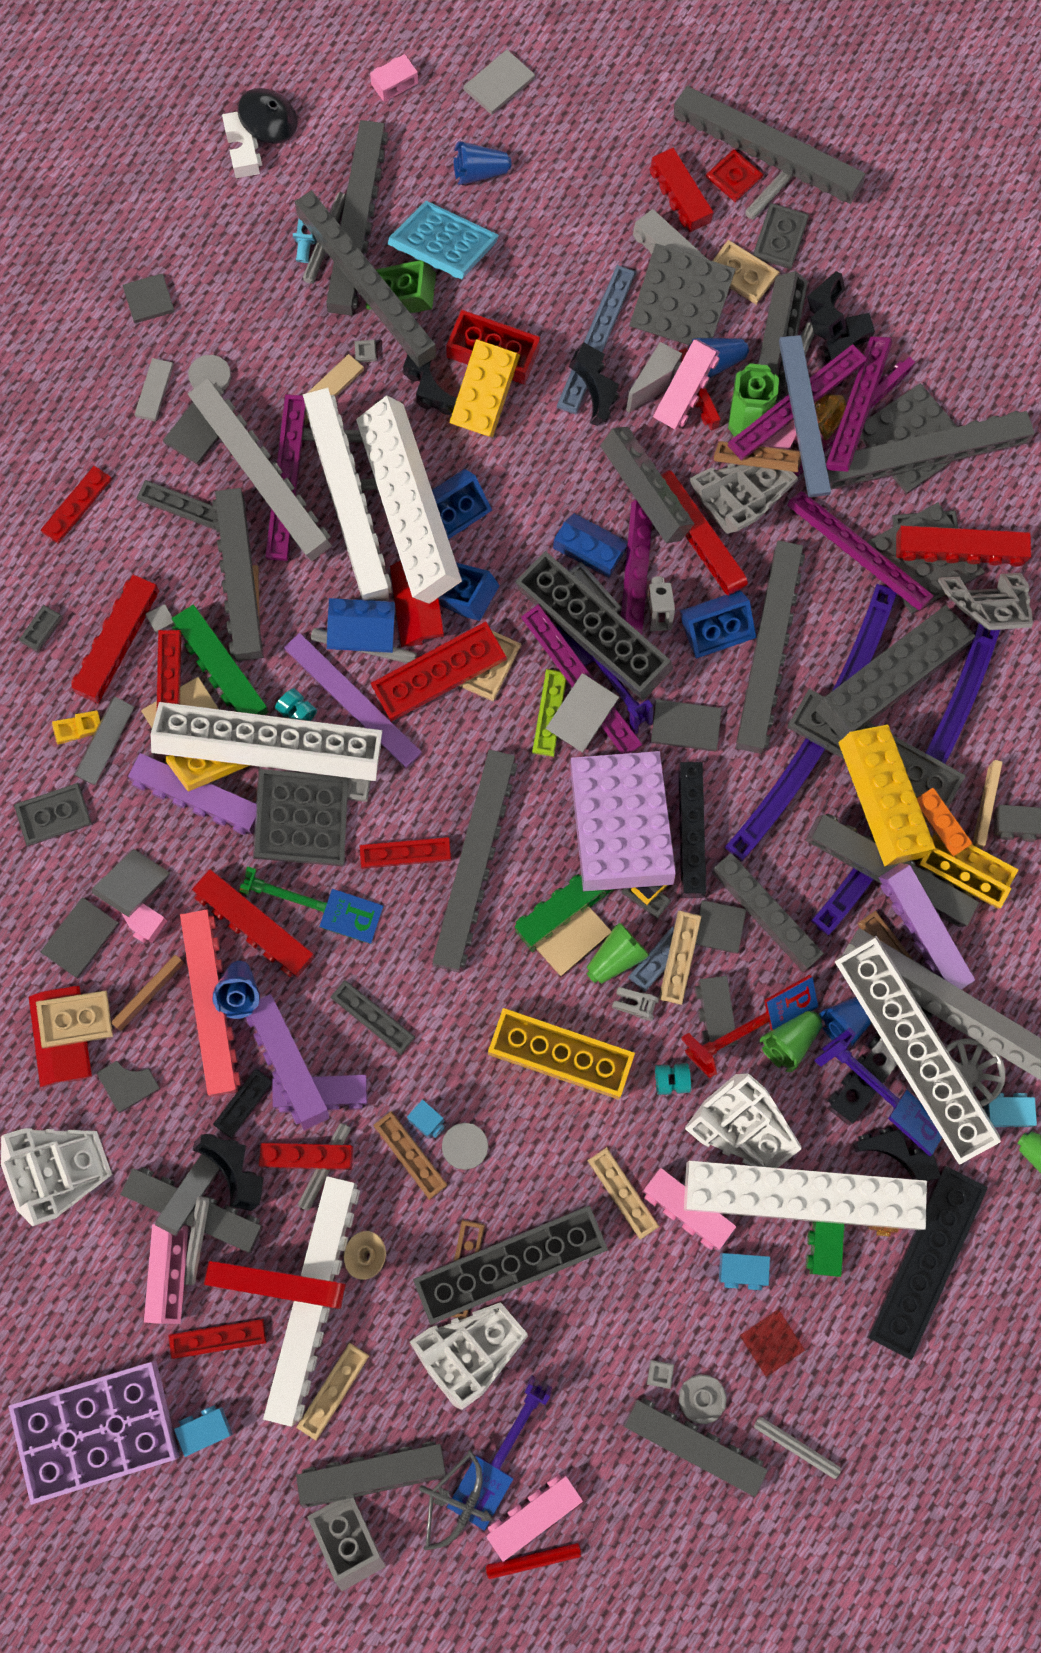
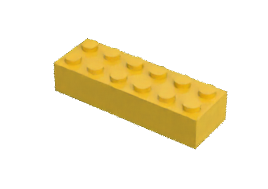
M889 725L849 732L838 743L884 867L925 857L936 848Z
M505 1008L502 1009L488 1050L489 1056L618 1100L622 1095L635 1055L634 1052Z

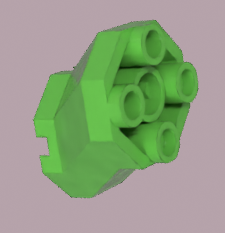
M750 363L743 371H739L736 374L728 429L734 437L776 404L779 378L776 374L774 376L770 372L771 369L767 365Z

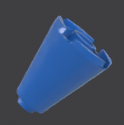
M458 141L455 145L454 151H458V155L454 157L453 163L455 178L460 177L458 185L504 175L511 169V157H508L507 152L463 141Z
M695 338L720 352L717 356L720 358L714 370L711 368L707 375L709 379L743 361L749 353L748 344L741 338Z
M244 961L231 963L213 991V1004L216 1010L227 1014L226 1017L241 1019L251 1015L253 1010L259 1005L260 993L250 966Z
M857 997L828 1007L819 1014L827 1028L823 1027V1030L831 1040L849 1027L856 1033L847 1049L854 1046L872 1023Z

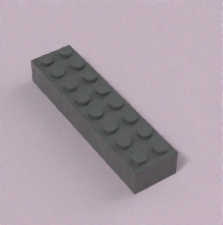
M546 551L515 581L519 591L535 606L539 604L554 623L642 701L674 670L672 662L668 657Z
M945 605L825 696L815 710L837 735L843 739L849 732L862 730L968 647L975 638V635Z
M589 1205L414 1278L413 1281L429 1323L432 1325L608 1251Z

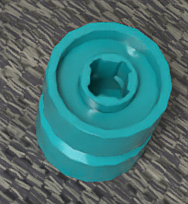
M295 688L287 691L275 705V709L283 717H288L289 719L311 721L317 713V709L309 701H304V696Z
M676 1063L673 1067H670L668 1064L655 1065L658 1095H669L672 1091H676L677 1094L691 1092V1077L688 1063ZM668 1074L673 1075V1084H669Z

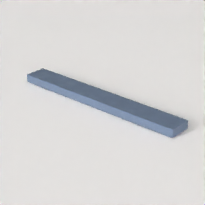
M619 265L616 266L584 343L603 353L632 285L636 271ZM573 370L569 375L556 408L576 415L588 387L583 379Z
M801 335L780 337L779 345L808 497L830 495L831 488Z

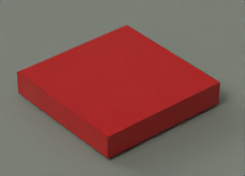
M733 149L706 174V178L730 199L737 202L763 178L764 174Z

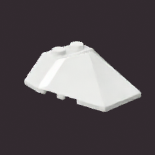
M735 1074L702 1103L685 1127L702 1144L708 1147L710 1145L723 1150L722 1153L727 1156L731 1153L744 1158L742 1163L749 1166L778 1168L802 1148L766 1088L750 1074Z
M24 1128L1 1136V1167L16 1210L32 1226L56 1219L112 1175L97 1131H54V1129L32 1130Z
M501 1302L472 1312L473 1315L461 1320L455 1318L451 1320L450 1324L437 1328V1325L430 1327L410 1341L411 1346L429 1375L453 1406L461 1410L484 1394L528 1337L526 1331Z

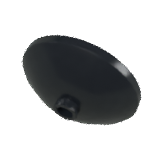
M255 88L245 92L240 98L237 107L238 117L243 127L253 137L263 142L278 144L286 142L294 135L298 124L297 115L291 103L281 94L266 88Z

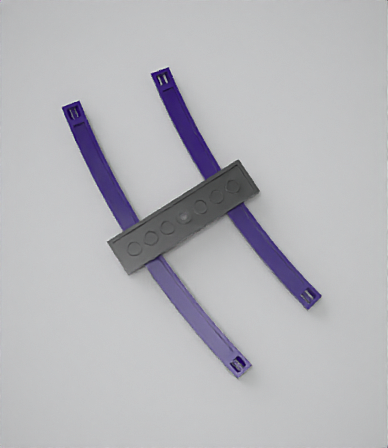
M876 584L857 638L833 690L871 662L897 594L891 588ZM888 595V598H887V601H886V604H885V603H883V602H884L885 596ZM979 623L977 624L974 634L975 638L972 640L955 689L925 753L893 736L916 798L929 789L934 788L948 808L966 775L945 763L973 706L1000 630H991L987 638L989 630ZM808 689L787 726L790 730L805 737L804 742L758 808L725 846L741 862L749 855L782 814L814 768L824 750L826 749L844 759L838 743L842 739L815 710L824 696L811 689ZM869 723V724H868L867 726H865L863 729L872 728V727H877V726H875V725ZM742 839L743 841L739 844L737 848H735L738 842ZM746 844H748V846H747V847L742 851V853H741V852H740L741 849H742ZM853 868L811 922L817 926L819 931L822 930L829 936L865 892L873 879Z

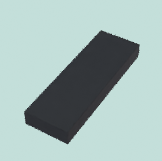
M255 1068L213 1125L232 1139L270 1089L272 1080Z

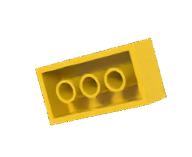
M476 339L449 423L493 437L520 355Z

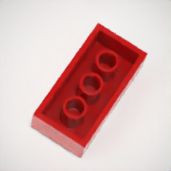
M461 309L446 344L447 358L468 365L476 339L520 355L512 381L525 385L540 350V337Z

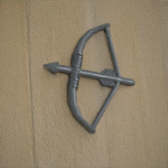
M468 1450V1454L433 1490L423 1485L419 1487L421 1492L430 1495L424 1550L445 1547L457 1539L464 1527H466L471 1514L480 1517L481 1521H495L487 1510L482 1512L475 1509L480 1497L483 1476L482 1468L472 1450ZM471 1457L476 1468V1482L467 1503L464 1504L450 1498L449 1491L440 1487ZM433 1503L441 1507L448 1503L463 1510L457 1522L458 1525L451 1535L439 1543L430 1545Z

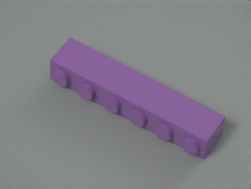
M139 754L128 775L131 782H133L132 786L142 791L145 788L152 790L154 796L163 800L165 797L173 800L172 803L180 808L184 809L185 806L193 808L192 812L198 816L205 817V815L213 817V822L221 826H225L226 823L234 826L233 830L239 834L253 833L255 829L256 803L210 783L188 792L169 765L144 754Z
M900 863L880 876L881 889L893 902L892 908L894 912L901 916L904 922L902 924L903 928L913 937L915 941L913 945L926 960L924 962L926 968L961 990L975 981L912 867L908 864Z
M269 994L261 998L258 1007L245 1019L249 1027L254 1026L257 1032L253 1035L258 1046H264L266 1052L262 1054L267 1065L272 1064L275 1069L272 1072L276 1084H282L285 1090L281 1094L286 1105L291 1103L294 1111H291V1115L295 1124L300 1123L303 1130H306L329 1119L328 1110L272 995Z

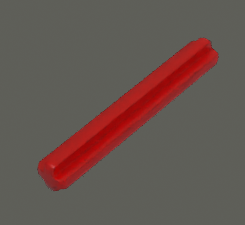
M578 1543L505 1560L504 1562L488 1564L486 1566V1574L488 1579H494L580 1558V1545Z

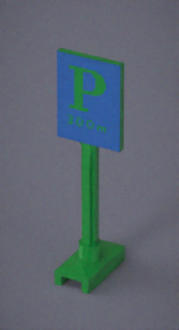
M247 866L245 874L247 879L244 880V884L241 883L239 891L242 896L248 897L251 891L260 894L264 892L323 912V917L319 928L365 943H372L383 905L335 889L331 890L328 902L325 903L264 883L265 880L255 878L256 869Z

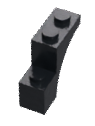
M837 271L807 296L810 311L814 313L810 318L814 334L832 343L847 330L843 313L835 308L837 299L845 291L842 273Z
M870 313L845 318L847 330L841 334V338L836 339L833 343L826 341L824 349L821 351L824 363L827 362L828 364L852 344L857 347L862 343L868 342L870 337H873L875 330ZM844 380L835 387L842 386Z
M583 342L575 350L569 368L575 371L588 387L592 399L590 424L598 426L608 420L611 414L609 408L611 404L615 403L619 395L617 393L619 384L600 374L605 364L602 362L605 354Z
M407 354L403 366L404 375L412 381L421 380L416 392V403L424 409H431L432 407L439 409L445 415H451L457 398L449 395L437 385L430 371L431 361L418 368Z
M893 1127L880 1130L881 1135L872 1137L871 1133L857 1137L858 1142L853 1143L855 1152L877 1151L896 1159L908 1171L912 1180L930 1181L941 1177L934 1154L929 1156L919 1148L910 1151L911 1156L909 1155L900 1129L894 1131Z
M201 1134L194 1141L192 1151L208 1157L222 1171L228 1183L231 1207L253 1211L260 1205L264 1177L256 1176V1173L250 1171L242 1172L246 1145L239 1144L238 1141L232 1139H219L213 1134Z

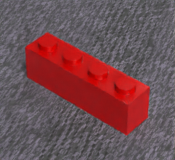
M674 147L653 156L651 167L649 168L650 174L659 181L662 194H667L670 199L671 209L678 212L681 225L684 228L687 227L689 232H692L711 223L713 211Z

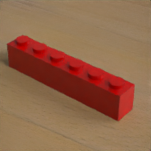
M901 526L896 533V558H903L905 561L924 559L926 562L946 560L947 563L963 561L968 564H979L982 562L993 566L1010 564L1013 567L1025 565L1031 558V532Z
M134 574L130 580L125 582L123 593L120 599L117 598L115 600L110 617L104 620L103 630L99 636L95 637L90 654L84 657L79 674H75L72 679L71 688L75 694L97 704L100 703L145 620L146 613L149 612L160 592L156 584Z
M211 869L193 887L192 891L196 894L194 899L202 906L208 904L212 907L211 913L219 920L225 918L229 921L228 927L239 935L242 932L248 938L245 941L254 949L258 946L265 952L262 955L271 963H274L276 960L281 964L280 970L288 977L294 975L298 978L314 960L315 956L312 952Z

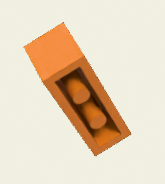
M934 788L917 797L925 821L950 856L957 855L973 844Z

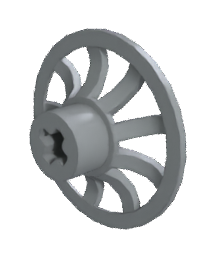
M971 1038L960 1039L946 1046L945 1048L948 1053L955 1047L958 1048L961 1062L958 1063L954 1059L953 1061L971 1090L973 1091L972 1087H976L986 1097V1099L979 1101L981 1106L983 1107L996 1099L1005 1082V1067L1000 1055ZM965 1044L977 1045L971 1060L967 1059L963 1046ZM984 1048L993 1058L979 1065L977 1061ZM997 1063L999 1076L983 1074V1069ZM981 1080L998 1082L992 1094L981 1083Z

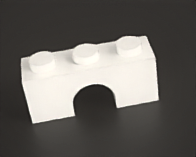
M238 112L222 114L228 143H242L241 147L230 150L235 177L241 178L260 174L259 167L262 166L260 153H255V149L258 148L257 138L253 137L243 127L239 120Z

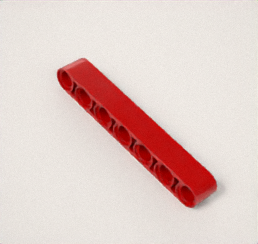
M668 470L660 474L666 480L667 485L677 496L678 501L694 523L685 537L724 593L729 596L747 586L748 581L744 572L674 473Z
M213 1261L208 1262L204 1281L206 1286L341 1309L346 1287V1284Z

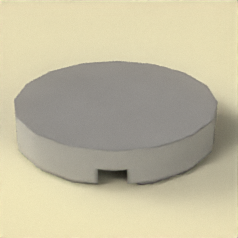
M203 355L197 358L191 364L188 371L189 381L193 389L208 378L212 384L217 382L224 391L229 386L231 380L230 368L227 362L215 355Z
M456 1124L443 1137V1156L456 1169H473L481 1164L487 1155V1138L483 1131L474 1124Z
M698 1374L690 1377L683 1383L679 1391L681 1411L688 1419L695 1423L708 1424L714 1422L726 1408L727 1397L724 1387L717 1379L710 1375Z

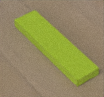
M546 669L533 754L554 757L557 736L546 730V727L563 703L567 680L560 671Z

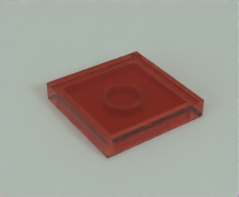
M779 1309L739 1335L765 1377L805 1351Z

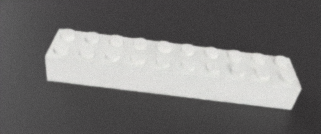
M328 388L303 394L306 413L362 600L389 601V594L392 593L390 578L388 574H384L386 573L382 553L378 554L380 553L378 538L373 530L372 518L367 510V502L361 490L358 473L356 474L352 453L350 454L348 438L344 433V426L341 415L338 413L335 395H330Z
M385 396L359 416L356 421L412 597L430 604L462 582L404 405L389 396Z
M159 702L151 731V753L376 781L382 730Z
M874 936L835 960L836 965L958 1164L960 1165L1000 1143V1135L878 937Z
M688 1161L686 1163L684 1210L925 1230L927 1181Z
M326 1177L301 1276L333 1282L334 1275H339L342 1261L338 1260L340 1251L346 1250L348 1237H345L346 1228H351L354 1214L351 1213L352 1205H357L360 1196V1190L357 1189L355 1183ZM294 1301L263 1420L291 1427L296 1422L302 1420L305 1405L301 1403L303 1397L308 1396L311 1381L308 1380L309 1372L314 1371L318 1357L314 1356L316 1347L321 1346L324 1332H320L322 1323H327L330 1308Z

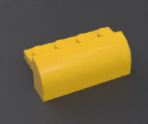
M933 833L931 838L936 849L925 857L920 858L917 866L930 870L941 879L951 882L954 886L1000 909L1012 889L1010 885L1018 869L972 844L952 857L935 833Z

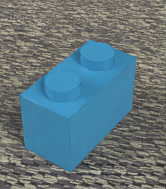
M423 1099L407 1116L408 1121L428 1139L432 1136L436 1138L444 1130V1118Z
M720 1253L719 1282L724 1283V1288L739 1289V1284H748V1289L762 1290V1286H769L770 1257Z
M215 1405L202 1410L203 1416L195 1420L193 1416H189L179 1421L180 1426L175 1428L174 1431L184 1457L233 1435L222 1407L216 1409Z

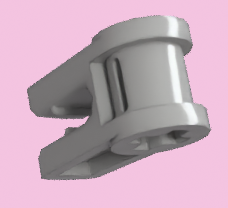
M621 987L617 988L616 994L618 996L626 998V1000L636 1001L638 1004L634 1006L623 1003V1001H614L612 1004L613 1009L632 1014L644 1020L653 1021L654 1016L652 1014L655 1004L659 1002L658 997Z

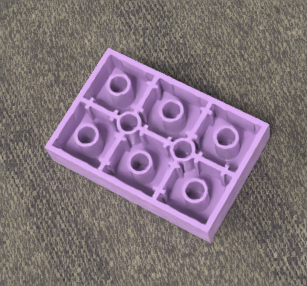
M660 751L571 758L570 771L583 891L673 885L675 866Z
M157 1361L8 1406L31 1505L170 1462L180 1457Z

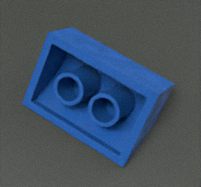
M463 469L432 490L448 539L492 511L475 474L466 469Z
M573 513L563 523L554 538L553 549L579 563L582 562L585 566L610 578L627 549L628 541Z
M741 590L729 596L724 595L680 610L682 625L696 659L756 638L750 600Z
M329 598L326 649L393 653L395 602Z

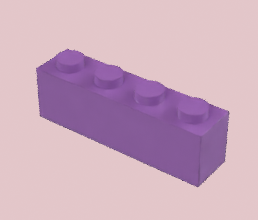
M366 1075L312 1077L328 1111L339 1110V1106L348 1105L349 1110L363 1109V1105H368ZM272 1079L273 1107L279 1109V1113L293 1111L291 1103L286 1105L281 1092L285 1090L282 1084L277 1085L275 1080Z

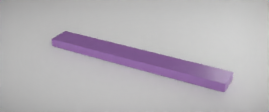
M300 633L284 647V650L364 728L382 730L381 745L405 768L410 766L422 754L395 725Z

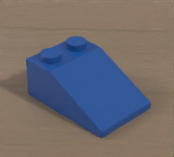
M456 562L462 582L438 597L439 605L463 617L480 621L500 585L490 571Z

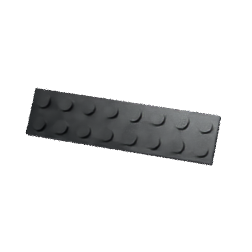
M943 1166L940 1173L941 1177L937 1179L926 1204L925 1230L914 1231L867 1336L868 1339L909 1360H912L988 1189L987 1186L947 1166Z

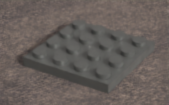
M656 243L629 326L686 345L692 344V340L695 338H713L736 268Z
M920 383L867 419L860 439L866 446L872 444L879 446L894 439L897 441L904 440L911 435H926V433L932 430L943 431L956 424ZM953 461L891 476L904 492L908 494Z
M939 502L867 541L869 545L934 595L931 602L926 606L946 596L938 582L939 578L960 576L965 585L985 573L980 564H968L963 561L947 563L946 560L926 562L924 559L905 561L903 558H896V533L901 526L955 528ZM899 595L911 615L919 611Z
M259 769L253 859L343 866L348 778Z

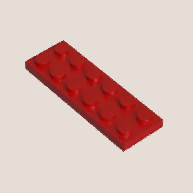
M485 621L370 684L392 722L506 661L507 657Z

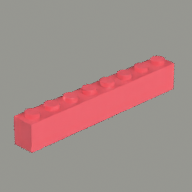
M208 910L180 914L207 1094L210 1097L238 1092L237 1086H241V1078L239 1072H235L234 1063H238L236 1050L231 1049L230 1041L234 1040L232 1026L228 1027L227 1018L229 1017H226L227 1014L221 1011L218 1012L213 1004V991L220 980V973H223L221 959L217 960L216 951H220L218 937L214 938L213 929H216L215 916H210Z

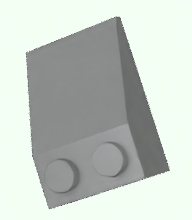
M661 342L658 344L629 391L627 412H632L668 389L682 363V353Z
M354 1498L333 1502L307 1516L334 1581L341 1591L348 1589L386 1567Z

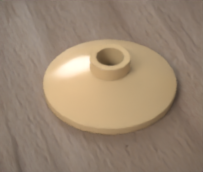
M362 1231L354 1235L349 1240L344 1252V1263L347 1271L353 1277L362 1280L370 1279L377 1275L382 1269L386 1258L383 1240L376 1233L370 1231ZM368 1253H370V1258H369V1260L367 1259V1254H368Z

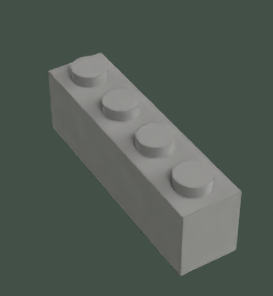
M652 209L635 222L633 236L651 254L657 243L707 259L655 210Z

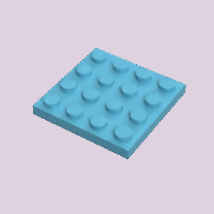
M425 201L389 237L388 245L413 256L415 259L422 260L436 269H441L455 278L463 279L496 244L499 235Z

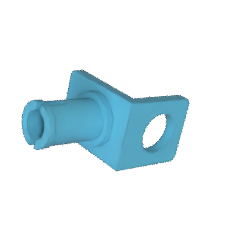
M298 219L297 233H293V238L298 243L296 261L309 263L310 245L316 244L317 240L312 234L302 233L304 224Z

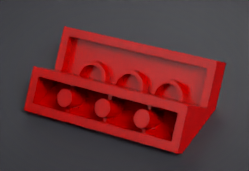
M401 560L391 565L390 572L401 648L423 645L422 640L444 637L439 599L437 598L429 604L413 598Z
M80 986L42 991L29 996L40 1087H48L61 1082H75L92 1077L87 1041L49 1048H42L36 1002L81 995Z

